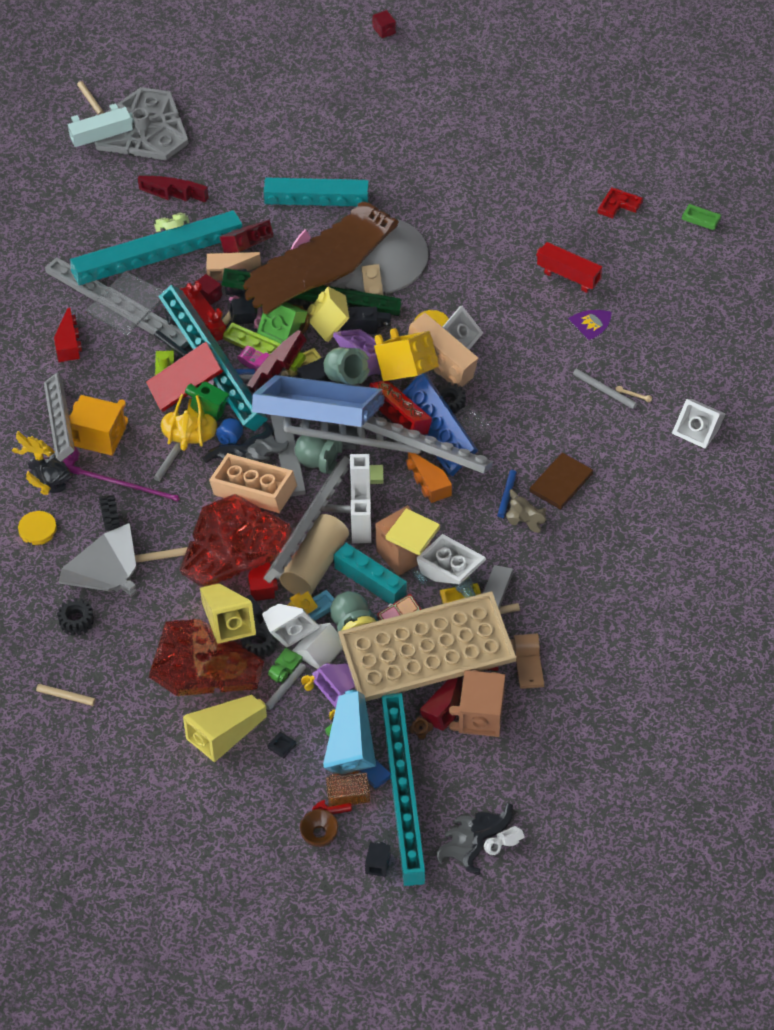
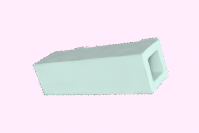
M115 103L109 105L111 111L83 120H79L78 115L72 116L73 123L68 124L70 138L74 146L78 147L133 130L132 123L134 122L132 113H128L126 107L118 109Z

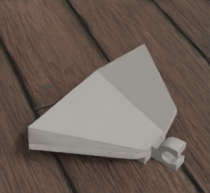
M130 523L104 533L61 569L59 584L103 591L114 590L118 592L122 589L132 597L137 590L134 589L136 584L131 581V576L137 567Z

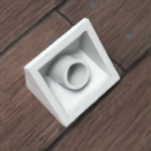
M460 306L443 326L447 332L469 350L483 334V331L463 306Z
M331 623L319 624L320 628L304 637L292 650L303 656V661L316 669L326 663L331 664L343 650L338 632Z

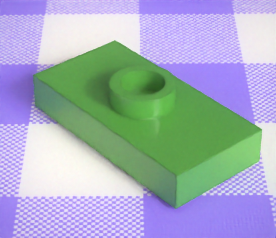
M689 204L682 215V220L715 230L721 220V215Z

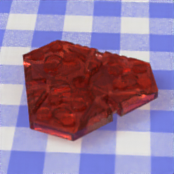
M233 494L202 507L192 534L195 541L189 542L179 570L183 576L202 587L221 583V581L233 578L235 575H240L243 571H250L254 567L257 568L259 565L262 566L265 563L274 561L289 539L292 528L285 521L267 511L262 512L260 507L237 494Z
M200 619L166 621L151 666L149 678L176 696L214 693L215 688H219L221 692L255 690L258 688L264 661L252 652H248L247 649L238 645L235 641L217 644L211 626Z

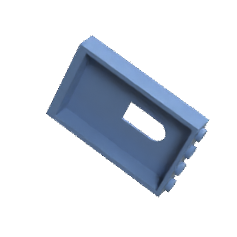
M275 375L253 393L252 412L362 427L383 406L384 395H382V389Z

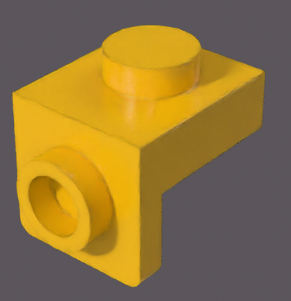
M308 591L302 595L300 592L289 598L291 602L287 605L301 608L307 614L318 608Z

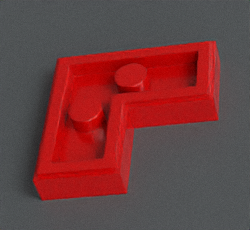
M611 187L599 206L597 213L610 218H614L620 208L636 213L643 203V198Z

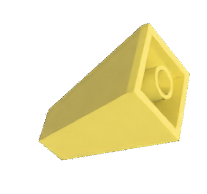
M219 583L200 588L202 604L217 644L256 635L251 600Z
M249 695L186 714L183 717L186 739L215 763L267 717L266 705L261 699H256L253 695Z

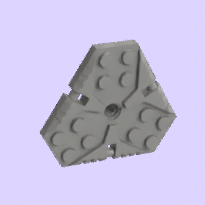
M140 87L117 104L118 109L126 107L128 113H132L134 119L132 123L133 130L94 142L96 150L112 151L127 155L134 154V156L152 157L159 160H168L189 144L171 92Z

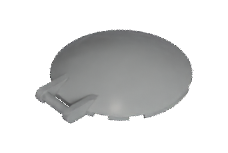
M398 219V226L376 246L354 272L335 280L334 283L329 282L325 285L364 292L361 266L379 264L383 292L388 294L402 290L414 283L427 266V243L417 229Z

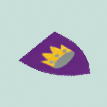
M588 310L577 313L567 319L588 340H591L608 327L612 312Z

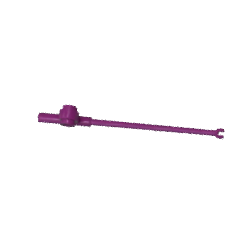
M75 446L73 454H70L63 460L71 473L101 479L166 497L177 502L180 499L178 495L167 494L82 470L80 467L74 466L80 455L79 450Z

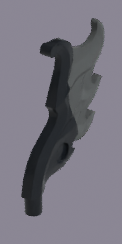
M264 422L263 427L266 430L263 433L246 439L243 444H222L208 450V453L202 459L206 463L213 458L223 460L228 453L258 462H266L270 460V457L266 456L267 454L285 451L289 446L288 440L285 443L276 442L272 436V427L267 422Z
M507 803L504 812H501V814L477 812L475 813L476 819L471 816L456 818L454 823H461L462 825L449 830L445 834L446 838L451 836L453 839L449 843L442 845L437 851L438 862L442 864L444 858L451 857L461 862L468 872L480 875V868L474 867L473 861L484 847L483 840L506 829L513 817L512 811L514 806Z

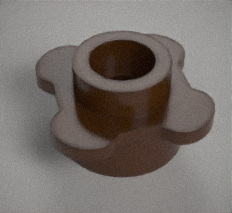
M421 716L417 717L409 727V732L416 734L420 740L426 739L427 733L433 730V724L428 723Z

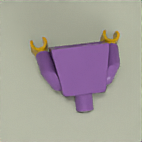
M326 663L314 671L312 676L305 675L301 679V683L305 685L306 691H311L315 683L335 708L340 695H344L349 690H356L349 666L346 663L337 665ZM335 710L330 712V720L334 717Z

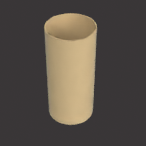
M328 514L319 515L279 578L285 589L292 594L300 592L302 595L308 591L312 595L333 562L334 554L343 546L349 536L348 528L342 521Z

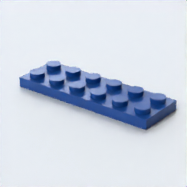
M427 374L418 375L402 393L432 418L429 432L424 436L435 437L440 442L451 443L456 448L467 449L470 453L475 454L478 449ZM436 456L446 472L451 476H454L463 467L460 464Z

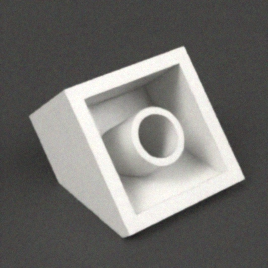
M686 399L672 434L706 449L718 432L725 413L694 399Z
M277 604L262 613L269 632L286 648L320 628L319 624L301 608Z

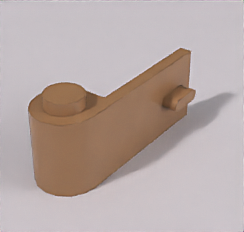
M538 633L514 635L510 642L516 655L520 689L544 687Z

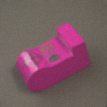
M246 346L237 358L240 363L256 371L270 354L266 352L263 354L251 346Z

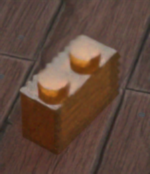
M354 771L348 775L336 773L330 775V777H325L329 807L351 803V805L370 803L367 772Z

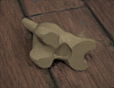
M510 489L509 492L512 498L510 501L511 508L506 514L509 523L517 525L522 521L533 532H541L540 524H544L547 521V509L535 508L526 498L518 496L513 489Z

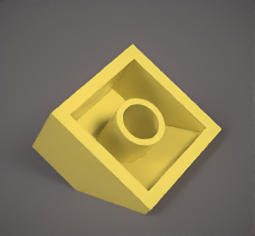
M330 287L321 292L318 299L307 310L310 324L327 342L333 338V333L338 332L349 319L346 295Z

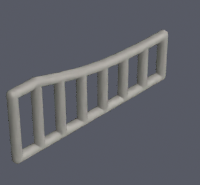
M283 416V430L285 433L409 453H421L420 449L396 440L395 442L384 441V436L376 433V439L365 438V430L367 429L351 426L357 428L358 436L347 435L346 425L339 424V433L328 432V422L320 421V430L309 429V420L302 419L301 428L291 426V417Z

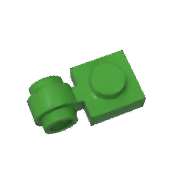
M285 648L275 661V665L270 668L268 676L278 683H283L288 673L291 674L303 661V656Z

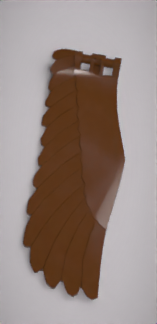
M358 203V207L352 209L351 214L342 218L340 222L333 224L332 228L323 230L319 236L311 238L310 242L300 244L298 248L286 251L284 256L274 257L267 261L266 265L250 272L251 277L243 285L244 290H247L245 292L246 300L254 298L252 302L253 307L259 308L262 306L263 313L269 314L294 296L354 272L376 246L398 226V219L391 218L389 214L382 210L379 211L377 207L370 203Z

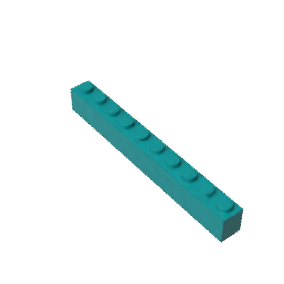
M234 210L71 258V272L78 285L86 284L221 243L220 236L242 228V223Z
M170 285L158 297L193 350L204 342L209 344L223 370L221 374L213 378L219 389L229 394L227 402L243 426L256 431L268 418L265 414L252 412V394L185 293L177 287Z
M402 693L387 694L382 696V713L404 886L425 884V868Z

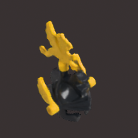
M17 431L16 439L23 447L21 450L13 448L12 451L18 454L32 452L35 458L30 459L28 462V468L31 471H27L25 474L29 483L41 488L40 492L43 495H48L49 492L59 493L65 490L66 484L64 482H69V479L72 478L71 472L63 461L60 462L56 458L55 451L44 441L38 440L33 436L26 438ZM43 454L47 455L48 457L50 456V458L44 459Z

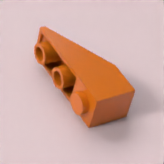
M408 452L407 467L414 472L416 483H420L422 486L421 490L424 497H428L429 501L433 503L452 496V484L446 473L416 453Z

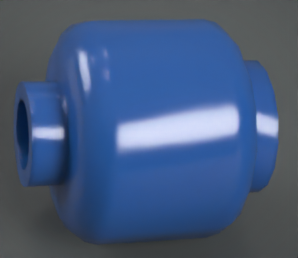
M234 418L223 420L216 430V436L221 444H236L243 435L242 424Z

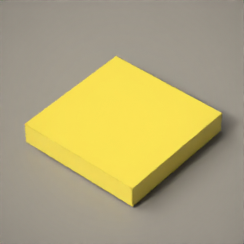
M406 508L386 534V540L420 556L440 529V524Z

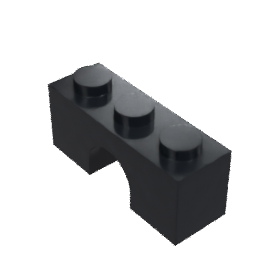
M236 269L238 271L247 272V269ZM225 287L226 295H236L240 298L231 299L229 308L231 322L235 324L253 323L254 317L257 316V308H254L252 304L254 298L246 300L245 292L247 290Z

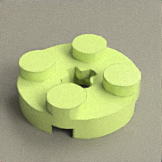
M178 213L172 215V219L166 217L157 219L156 224H154L155 230L159 232L163 228L168 230L182 226L184 222L190 223L188 215L185 216V213Z

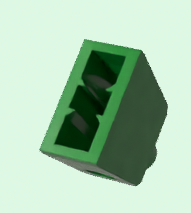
M206 381L202 382L198 388L190 383L185 389V393L192 397L190 407L198 413L196 399L198 395L204 414L213 416L216 422L223 415L229 397L227 392Z

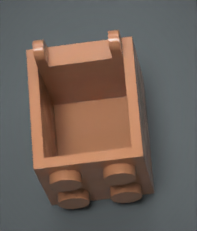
M408 505L376 523V551L398 576L418 566L417 557L419 555L386 540V534L405 509L411 510Z
M465 670L460 706H451L449 708L451 715L459 716V722H451L449 729L464 734L499 737L504 703L505 674Z

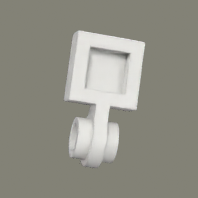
M514 826L496 834V838L487 839L484 843V849L488 854L496 855L500 852L501 845L514 846L518 844L519 840L525 838L524 833L521 829Z

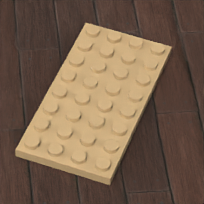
M492 591L338 631L355 688L365 695L366 701L381 698L383 695L396 694L464 676L465 670L482 671L516 662V655Z

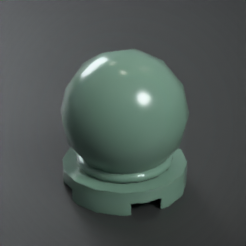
M339 347L331 350L326 355L324 372L330 380L336 383L361 384L370 372L367 362L369 357L361 349Z
M302 435L297 439L294 450L299 463L307 468L315 469L319 467L320 472L330 474L338 463L336 462L338 453L342 454L343 444L341 441Z
M346 591L338 594L330 606L331 618L337 625V632L341 631L349 621H357L358 617L370 616L375 618L372 612L369 611L365 598L357 592Z

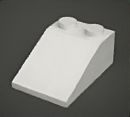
M444 534L438 537L417 557L422 575L435 582L461 584L486 560V557Z

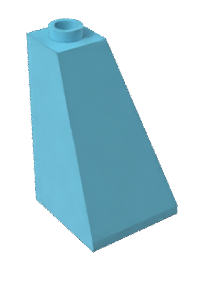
M357 690L346 691L344 695L338 697L323 763L325 769L336 775H343L376 766L365 695Z

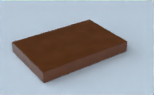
M562 452L530 487L529 492L561 510L591 477L593 469Z

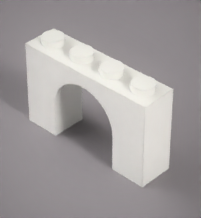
M350 454L352 544L371 543L369 454Z

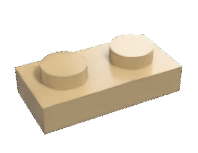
M379 264L361 266L364 292L383 295Z

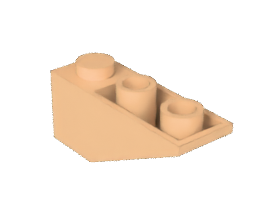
M260 252L207 254V275L216 281H222L224 268L232 270L247 269V271L261 266Z

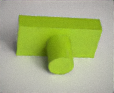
M156 351L155 375L174 363V351Z

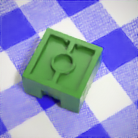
M285 302L271 313L262 314L257 333L281 344L299 330L301 323L305 322L308 312Z

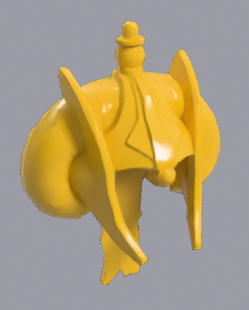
M181 394L175 412L166 414L161 421L163 435L168 438L167 444H170L172 441L181 443L180 448L182 451L187 449L189 443L200 444L202 447L204 442L210 440L216 434L217 422L213 416L204 414L198 395L196 396L198 413L190 407L192 399H189L187 410L179 416L178 410L183 398Z

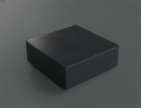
M280 731L267 746L269 750L284 759L296 746V741Z

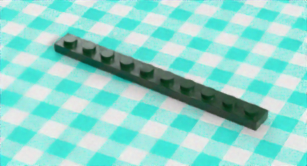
M224 268L221 286L244 290L243 285L251 277L250 272ZM326 285L312 288L293 297L295 299L315 302L319 294L324 292L327 287H330L346 295L347 307H377V312L391 313V315L399 316L401 308V298Z

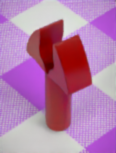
M322 800L312 808V811L322 809L334 815L352 811L351 803L329 807L325 805V800Z

